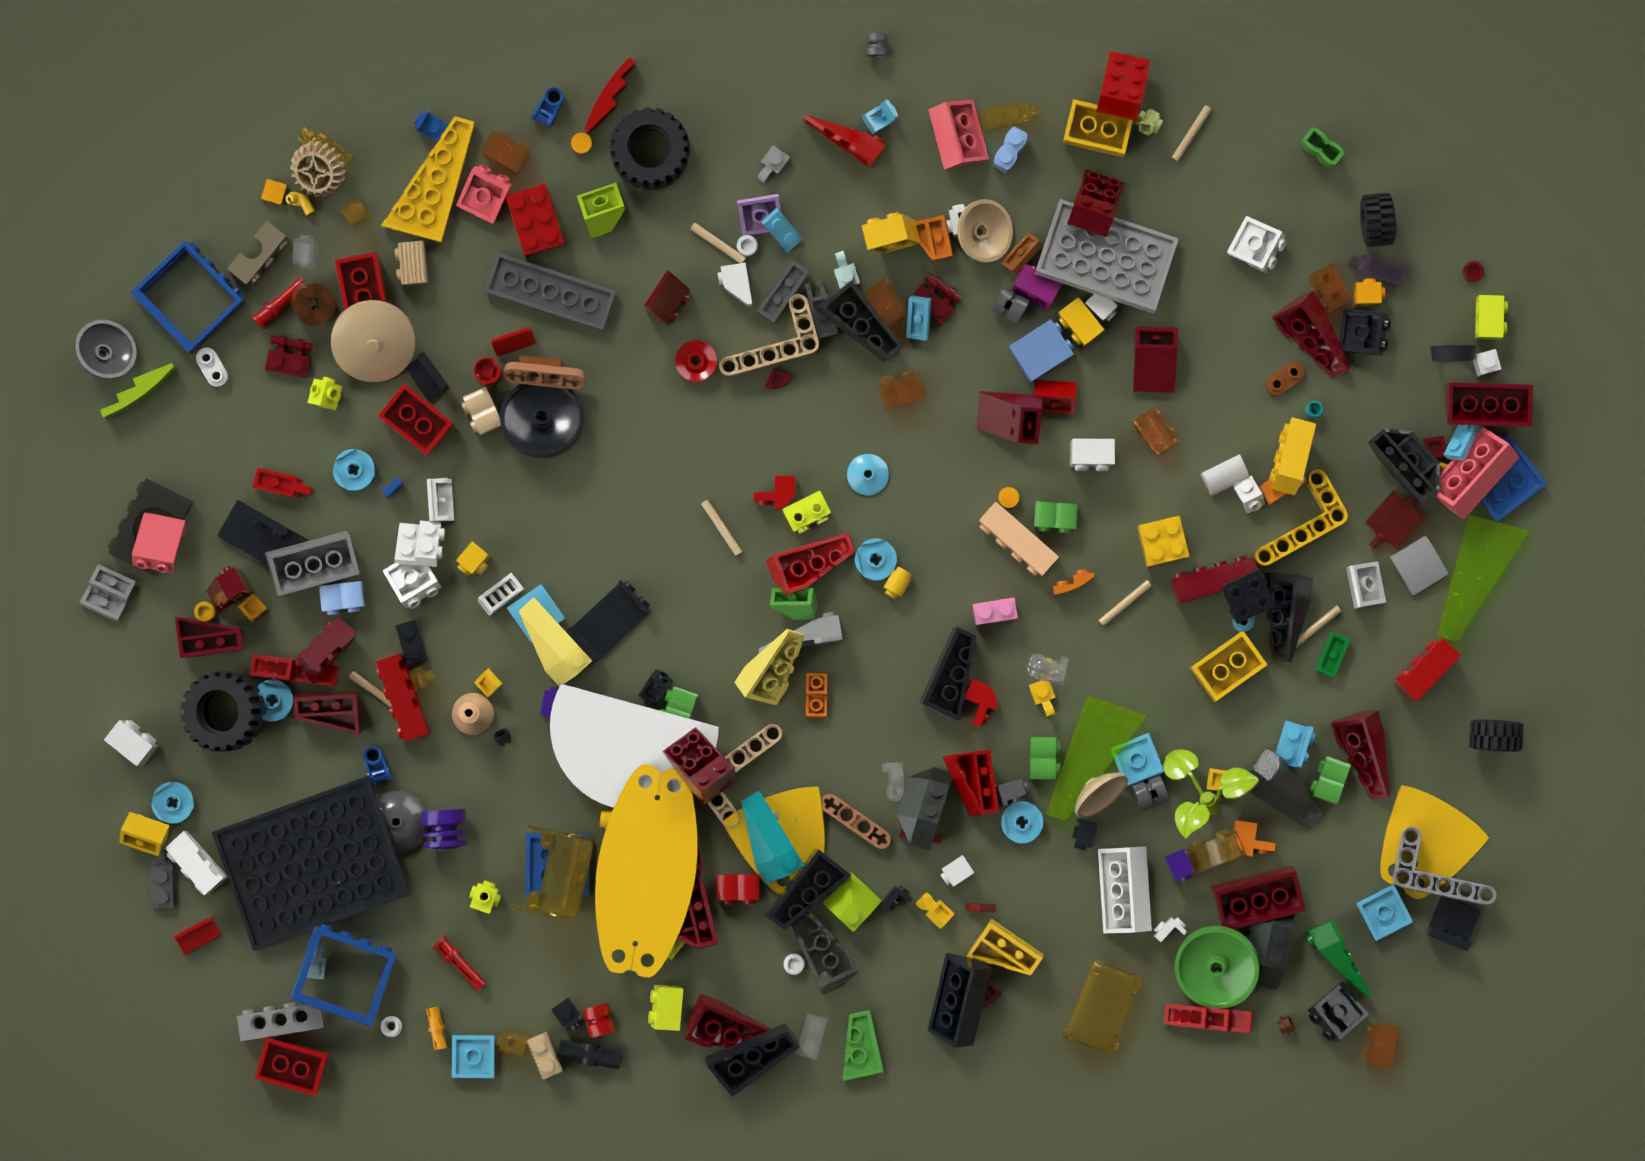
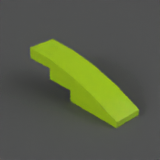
M171 363L133 378L136 387L116 394L119 402L101 409L103 418H111L145 399L167 380L176 370V366Z

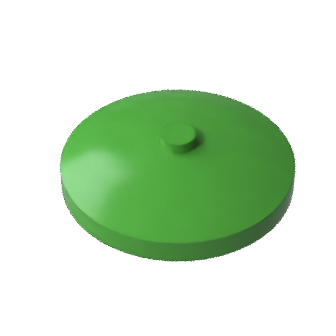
M1208 926L1191 933L1180 945L1175 959V975L1182 991L1194 1002L1208 1008H1229L1244 1001L1254 990L1260 972L1258 954L1252 943L1238 931L1223 926Z

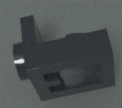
M655 669L639 693V696L656 707L673 680L669 678L667 673Z
M901 885L899 888L894 886L880 904V907L886 912L889 908L893 910L900 901L897 899L899 895L910 902L912 900L909 897L911 892Z
M569 997L551 1009L563 1026L564 1031L568 1028L570 1031H573L581 1025L579 1020L583 1017Z

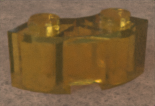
M1225 829L1215 833L1217 837L1202 843L1200 839L1190 843L1191 848L1185 851L1195 871L1193 874L1245 854L1246 852L1237 831L1228 832Z

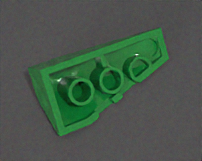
M1328 919L1307 930L1308 936H1306L1310 947H1315L1363 995H1371L1361 973L1354 967L1355 961L1352 955L1344 948L1346 943L1334 920Z

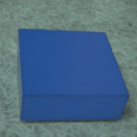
M396 477L382 492L386 497L391 498L404 486V483Z

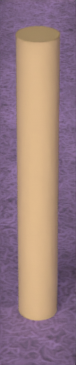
M1204 106L1174 152L1172 159L1179 162L1212 111L1209 106Z
M694 223L690 230L737 262L744 263L746 260L745 256L698 224Z
M706 500L701 503L734 555L737 556L742 553V550L710 502Z
M1146 580L1100 618L1099 622L1103 626L1108 624L1152 587L1149 581Z
M1336 605L1301 633L1296 648L1342 612L1341 609Z
M355 671L350 674L349 678L388 707H392L390 700L386 699L381 690Z

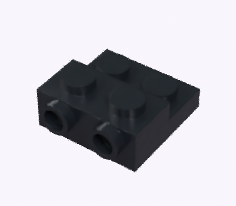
M1343 309L1339 337L1342 351L1383 356V351L1386 352L1388 348V339H1385V333L1390 330L1391 319L1384 312Z
M1343 982L1335 986L1328 994L1321 997L1308 1009L1310 1013L1309 1019L1315 1025L1319 1024L1324 1030L1322 1031L1324 1038L1333 1043L1340 1041L1369 1015Z

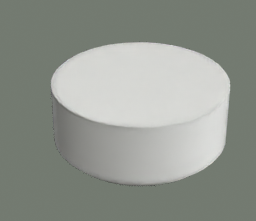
M744 235L737 242L738 252L745 257L754 255L758 249V243L753 236Z
M790 954L785 958L784 969L787 973L797 975L803 971L805 962L800 955Z

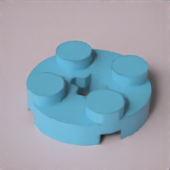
M348 449L336 458L333 475L341 487L349 491H360L368 487L374 479L375 464L367 453L361 450ZM351 465L360 467L358 475L349 474L348 471L351 470Z
M879 538L863 542L855 555V565L858 572L864 578L874 581L887 578L897 563V555L894 548L888 542ZM873 554L882 557L879 565L875 566L873 562H870Z
M274 679L260 683L257 686L260 690L258 695L263 696L265 702L261 703V706L266 708V714H263L261 719L274 722L286 718L293 708L291 689L284 682ZM272 694L278 699V703H275L273 707L267 702V698H271Z
M166 782L160 785L153 794L152 810L161 821L180 823L186 820L194 810L193 793L186 785L180 782ZM170 797L178 799L176 808L168 806Z
M1026 801L1012 803L1005 809L1001 817V827L1008 839L1016 843H1028L1033 841L1041 832L1043 817L1036 806ZM1020 816L1028 820V824H1025L1023 829L1020 828V825H1016V821L1020 819Z

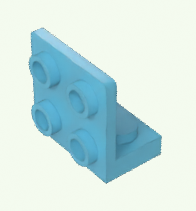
M1285 720L1273 761L1295 768H1301L1302 765H1306L1309 753L1306 751L1308 745L1313 744L1316 734L1313 732L1314 727H1305Z

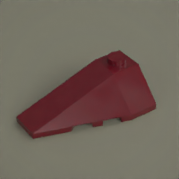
M1313 290L1296 298L1272 316V319L1283 335L1288 339L1291 337L1299 344V349L1302 351L1306 350L1313 356L1314 362L1331 377H1335L1350 369L1327 313Z
M1378 710L1363 711L1332 721L1331 726L1336 742L1340 748H1344L1349 757L1347 759L1349 764H1353L1359 773L1358 778L1371 799L1390 797L1384 728Z
M701 993L691 1011L685 1039L703 1047L723 1046V1048H728L771 1028L727 1004Z

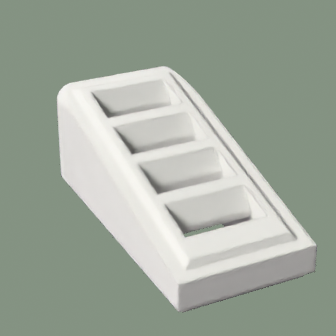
M510 573L479 596L477 601L485 612L492 616L521 593L524 588L514 575ZM508 581L514 587V592H512L511 589L507 586L506 583ZM500 587H502L506 591V593L508 594L507 597L499 589ZM495 592L502 601L498 602L493 593ZM489 598L495 606L492 607L486 599Z

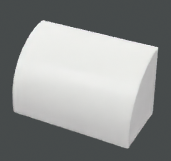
M1240 454L1200 474L1211 497L1249 477Z

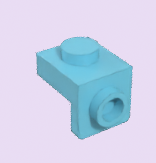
M885 100L880 106L864 114L861 119L872 135L891 125L899 116L895 107L888 100Z

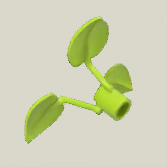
M1183 749L1168 753L1163 766L1166 776L1172 780H1182L1189 775L1201 796L1200 803L1196 802L1194 805L1191 802H1184L1177 808L1175 822L1181 835L1187 839L1208 823L1210 815H1214L1219 811L1220 806L1218 802L1221 801V792H1223L1224 797L1227 799L1239 798L1258 784V778L1245 769L1232 768L1221 776L1220 782L1223 786L1218 788L1217 796L1211 792L1204 793L1192 773L1199 766L1196 755L1191 751Z

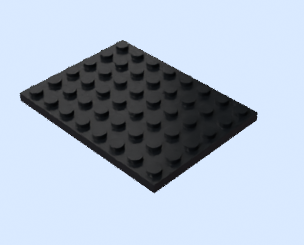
M370 775L212 832L253 951L312 931L314 927H320L321 924L329 925L411 895Z

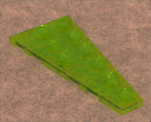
M1468 515L1436 637L1455 642L1459 640L1530 531Z
M1087 695L1046 815L1067 821L1075 811V804L1087 781L1091 778H1097L1105 772L1147 715Z

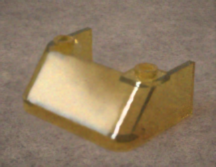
M528 824L527 829L541 832L540 844L543 849L549 850L541 891H532L527 897L525 906L511 903L510 908L573 920L577 917L581 905L593 850L592 839L582 835Z

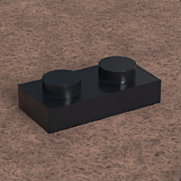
M412 620L395 625L406 665L409 666L428 660L417 621Z

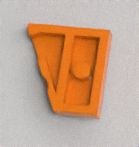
M945 215L915 221L921 243L920 246L933 261L953 257Z

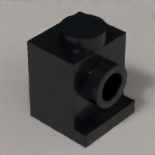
M1077 818L1076 822L1080 824L1079 827H1074L1072 838L1075 839L1074 848L1086 851L1087 847L1092 848L1098 823Z

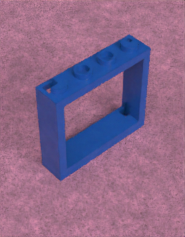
M184 240L130 293L187 352L192 354L245 301L242 299L244 294L236 286L232 289L227 284L230 280L222 272L218 274L213 269L214 263L207 256L203 259L198 254L201 250L193 242L188 244ZM187 252L235 300L192 343L144 294Z
M323 924L320 927H314L289 999L372 1027L397 954L391 953L392 948L380 945V948L372 946V941L363 938L360 941L352 939V934L343 931L340 934L332 932V927ZM321 935L387 958L367 1016L301 993Z

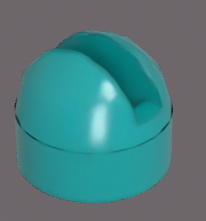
M1311 401L1305 407V414L1310 418H1317L1323 412V407L1318 401Z

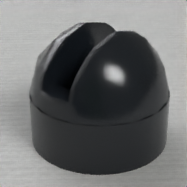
M507 728L500 729L493 735L495 742L500 746L504 747L505 743L510 744L511 734Z

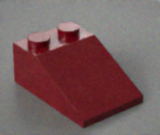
M666 270L644 305L646 312L667 326L670 322L674 323L680 314L677 312L681 305L685 306L691 297L689 294L690 288L670 271Z

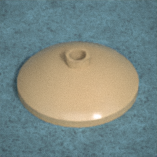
M983 199L972 202L963 210L958 221L957 233L962 249L970 258L978 262H993L1001 258L1009 249L1013 236V227L1010 216L1004 207L993 200Z
M1113 772L1100 775L1097 778H1091L1087 781L1075 804V814L1078 818L1092 817L1110 806L1125 790L1128 784L1127 776L1124 773Z

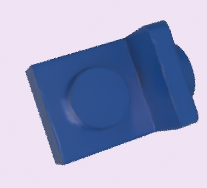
M424 110L423 114L419 113L414 122L417 132L436 142L440 140L449 125Z

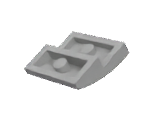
M1426 536L1390 556L1395 569L1402 577L1411 595L1417 594L1448 575L1445 566Z
M98 564L89 580V586L80 601V605L118 622L131 597L136 581Z

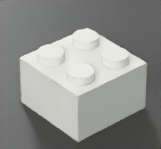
M1115 439L1071 440L1070 467H1075V471H1087L1089 467H1096V471H1108L1115 464Z
M119 720L104 741L133 764L143 767L159 748L155 744L157 740L148 733L142 734L139 731L140 726L132 720Z

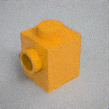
M1363 279V282L1354 284V306L1380 305L1382 300H1385V288L1381 287V282H1376V279Z

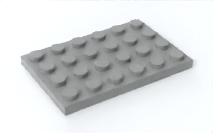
M1060 199L1035 274L1154 314L1179 238L1116 217L1113 219L1108 236L1104 237L1067 224L1074 203Z

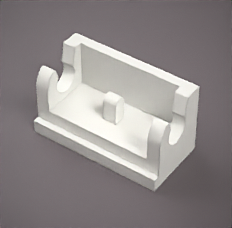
M427 479L429 521H454L452 479Z

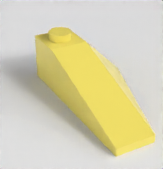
M534 597L518 611L545 672L559 687L579 674L592 662L591 658Z
M786 629L743 668L735 684L744 697L772 705L778 704L788 688L789 683L787 680L789 674L793 673V662L799 654L804 639L803 633Z

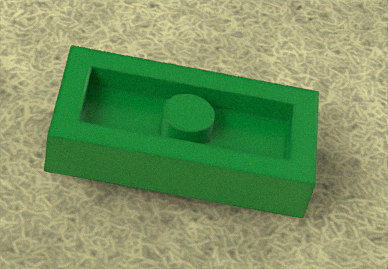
M1331 631L1314 670L1335 678L1351 639Z

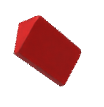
M531 327L491 339L497 356L536 344Z

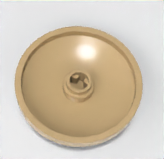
M377 300L362 301L348 307L337 318L331 333V349L336 362L347 374L361 381L380 382L397 376L408 366L415 350V333L408 317L396 306Z

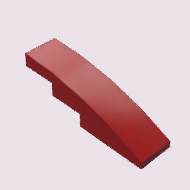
M631 57L614 73L599 95L584 128L586 134L589 135L618 107L614 99L627 87L623 79L636 67V63Z
M252 654L249 675L313 684L295 668L297 660ZM331 665L314 684L337 687L340 666Z
M1165 1003L1164 1025L1251 1033L1253 1012Z

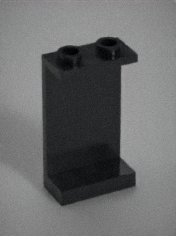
M620 580L619 584L574 626L565 631L595 663L650 612L648 609L650 604L642 596L639 599L633 593L636 589L628 581L623 583Z

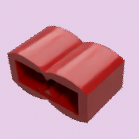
M717 874V900H722V904H734V900H743V904H755V900H760L759 874Z

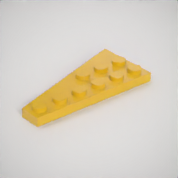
M454 116L434 149L431 150L427 159L414 175L386 220L381 224L382 227L442 243L474 130V121Z

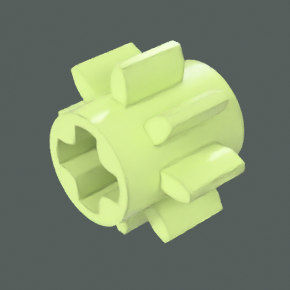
M1149 109L1146 112L1141 110L1135 124L1139 125V131L1143 134L1149 135L1152 132L1157 134L1163 120L1160 119L1159 113L1155 110Z

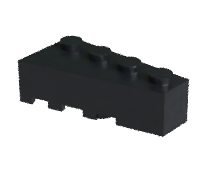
M815 849L804 863V866L800 868L764 916L784 930L852 875L819 849Z
M784 1023L705 1057L706 1065L733 1097L800 1047L799 1041L787 1024Z

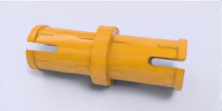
M439 1006L426 1009L430 1026L428 1031L431 1032L434 1051L448 1048L444 1035L445 1025L442 1024Z

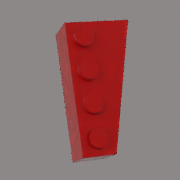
M398 653L375 661L378 677L382 679L385 686L383 687L386 699L390 700L392 706L389 707L392 718L396 719L399 725L396 727L399 738H403L404 742H408L430 734L404 654Z

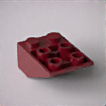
M1085 169L1067 224L1107 237L1125 182Z
M1135 327L1133 392L1175 393L1178 328Z
M980 391L976 428L1016 443L1039 445L1043 396Z
M696 727L662 751L692 793L704 805L737 781L735 768Z

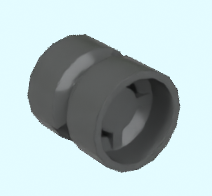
M1004 286L992 311L1001 316L1006 314L1007 319L1017 324L1030 300L1021 295L1015 296L1014 291ZM1008 300L1013 302L1010 309L1005 306Z
M1160 775L1149 779L1147 784L1141 782L1132 786L1142 811L1153 807L1155 802L1161 804L1170 800ZM1154 790L1155 794L1151 796L1150 791Z

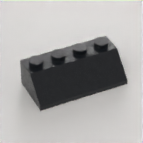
M946 953L927 1031L955 1048L973 1046L992 967L978 959Z

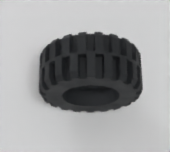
M645 107L644 110L638 111L636 109L632 111V114L629 116L626 114L620 124L617 123L615 126V131L610 139V154L614 167L622 176V179L631 183L636 188L642 187L644 190L656 188L658 190L662 189V186L673 184L676 178H680L683 170L688 165L690 144L686 130L683 128L682 123L674 118L673 114L663 112L659 108L654 110L650 107ZM645 130L661 132L667 138L670 145L666 161L654 168L640 166L634 161L630 152L634 137Z
M230 671L210 672L208 675L200 676L199 681H193L190 684L191 690L185 691L183 697L186 698V701L181 702L180 708L184 709V715L180 716L181 721L186 722V726L183 727L185 732L191 733L190 739L193 742H198L199 746L203 749H209L214 752L238 750L242 746L249 745L252 742V738L257 737L260 733L258 728L263 727L265 721L261 719V716L266 714V708L261 706V703L265 701L263 696L258 695L260 690L257 685H252V680L248 677H242V674ZM218 692L230 693L238 705V719L235 725L228 731H218L213 727L208 718L209 702Z

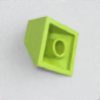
M617 183L577 196L591 239L611 232L625 211Z
M851 872L852 876L843 881L827 897L823 904L854 932L882 900Z

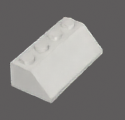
M1146 846L1098 849L1103 933L1152 931Z

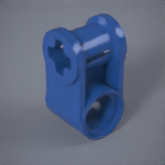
M556 87L549 88L534 110L531 119L542 122L550 129L565 102L563 92ZM552 93L560 94L558 102H550L549 98Z
M376 745L366 748L363 758L368 776L370 775L373 786L375 787L376 784L387 780L389 782L393 781L382 748ZM371 749H375L379 753V758L376 761H372L368 757V752ZM384 773V775L376 777V775Z

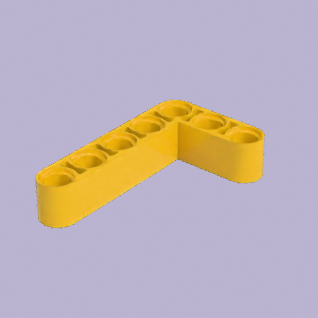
M1316 469L1306 477L1307 485L1323 513L1259 548L1254 554V561L1257 565L1261 567L1268 566L1346 522L1348 513L1324 471ZM1313 474L1321 476L1322 482L1320 485L1312 483L1311 477ZM1324 492L1331 494V503L1323 502L1322 494ZM1336 510L1342 513V520L1340 522L1333 520V511ZM1315 521H1321L1324 524L1322 532L1314 529ZM1297 531L1305 533L1306 539L1304 542L1296 540L1295 534ZM1279 541L1286 542L1288 546L1286 552H1280L1277 549ZM1261 551L1269 554L1268 562L1260 561L1259 553Z

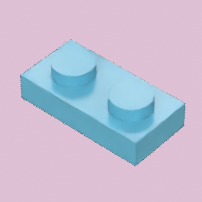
M777 208L761 221L787 253L803 240Z
M912 295L909 297L906 338L925 341L928 339L931 298Z
M1458 425L1444 456L1449 460L1465 461L1481 426Z

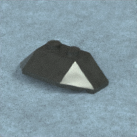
M1383 428L1368 441L1378 460L1406 492L1419 503L1425 505L1439 492L1440 462L1413 431Z
M932 767L908 777L896 818L910 845L930 851L952 781L949 771Z
M1295 914L1248 926L1246 938L1254 946L1260 963V972L1256 985L1278 989L1285 968Z

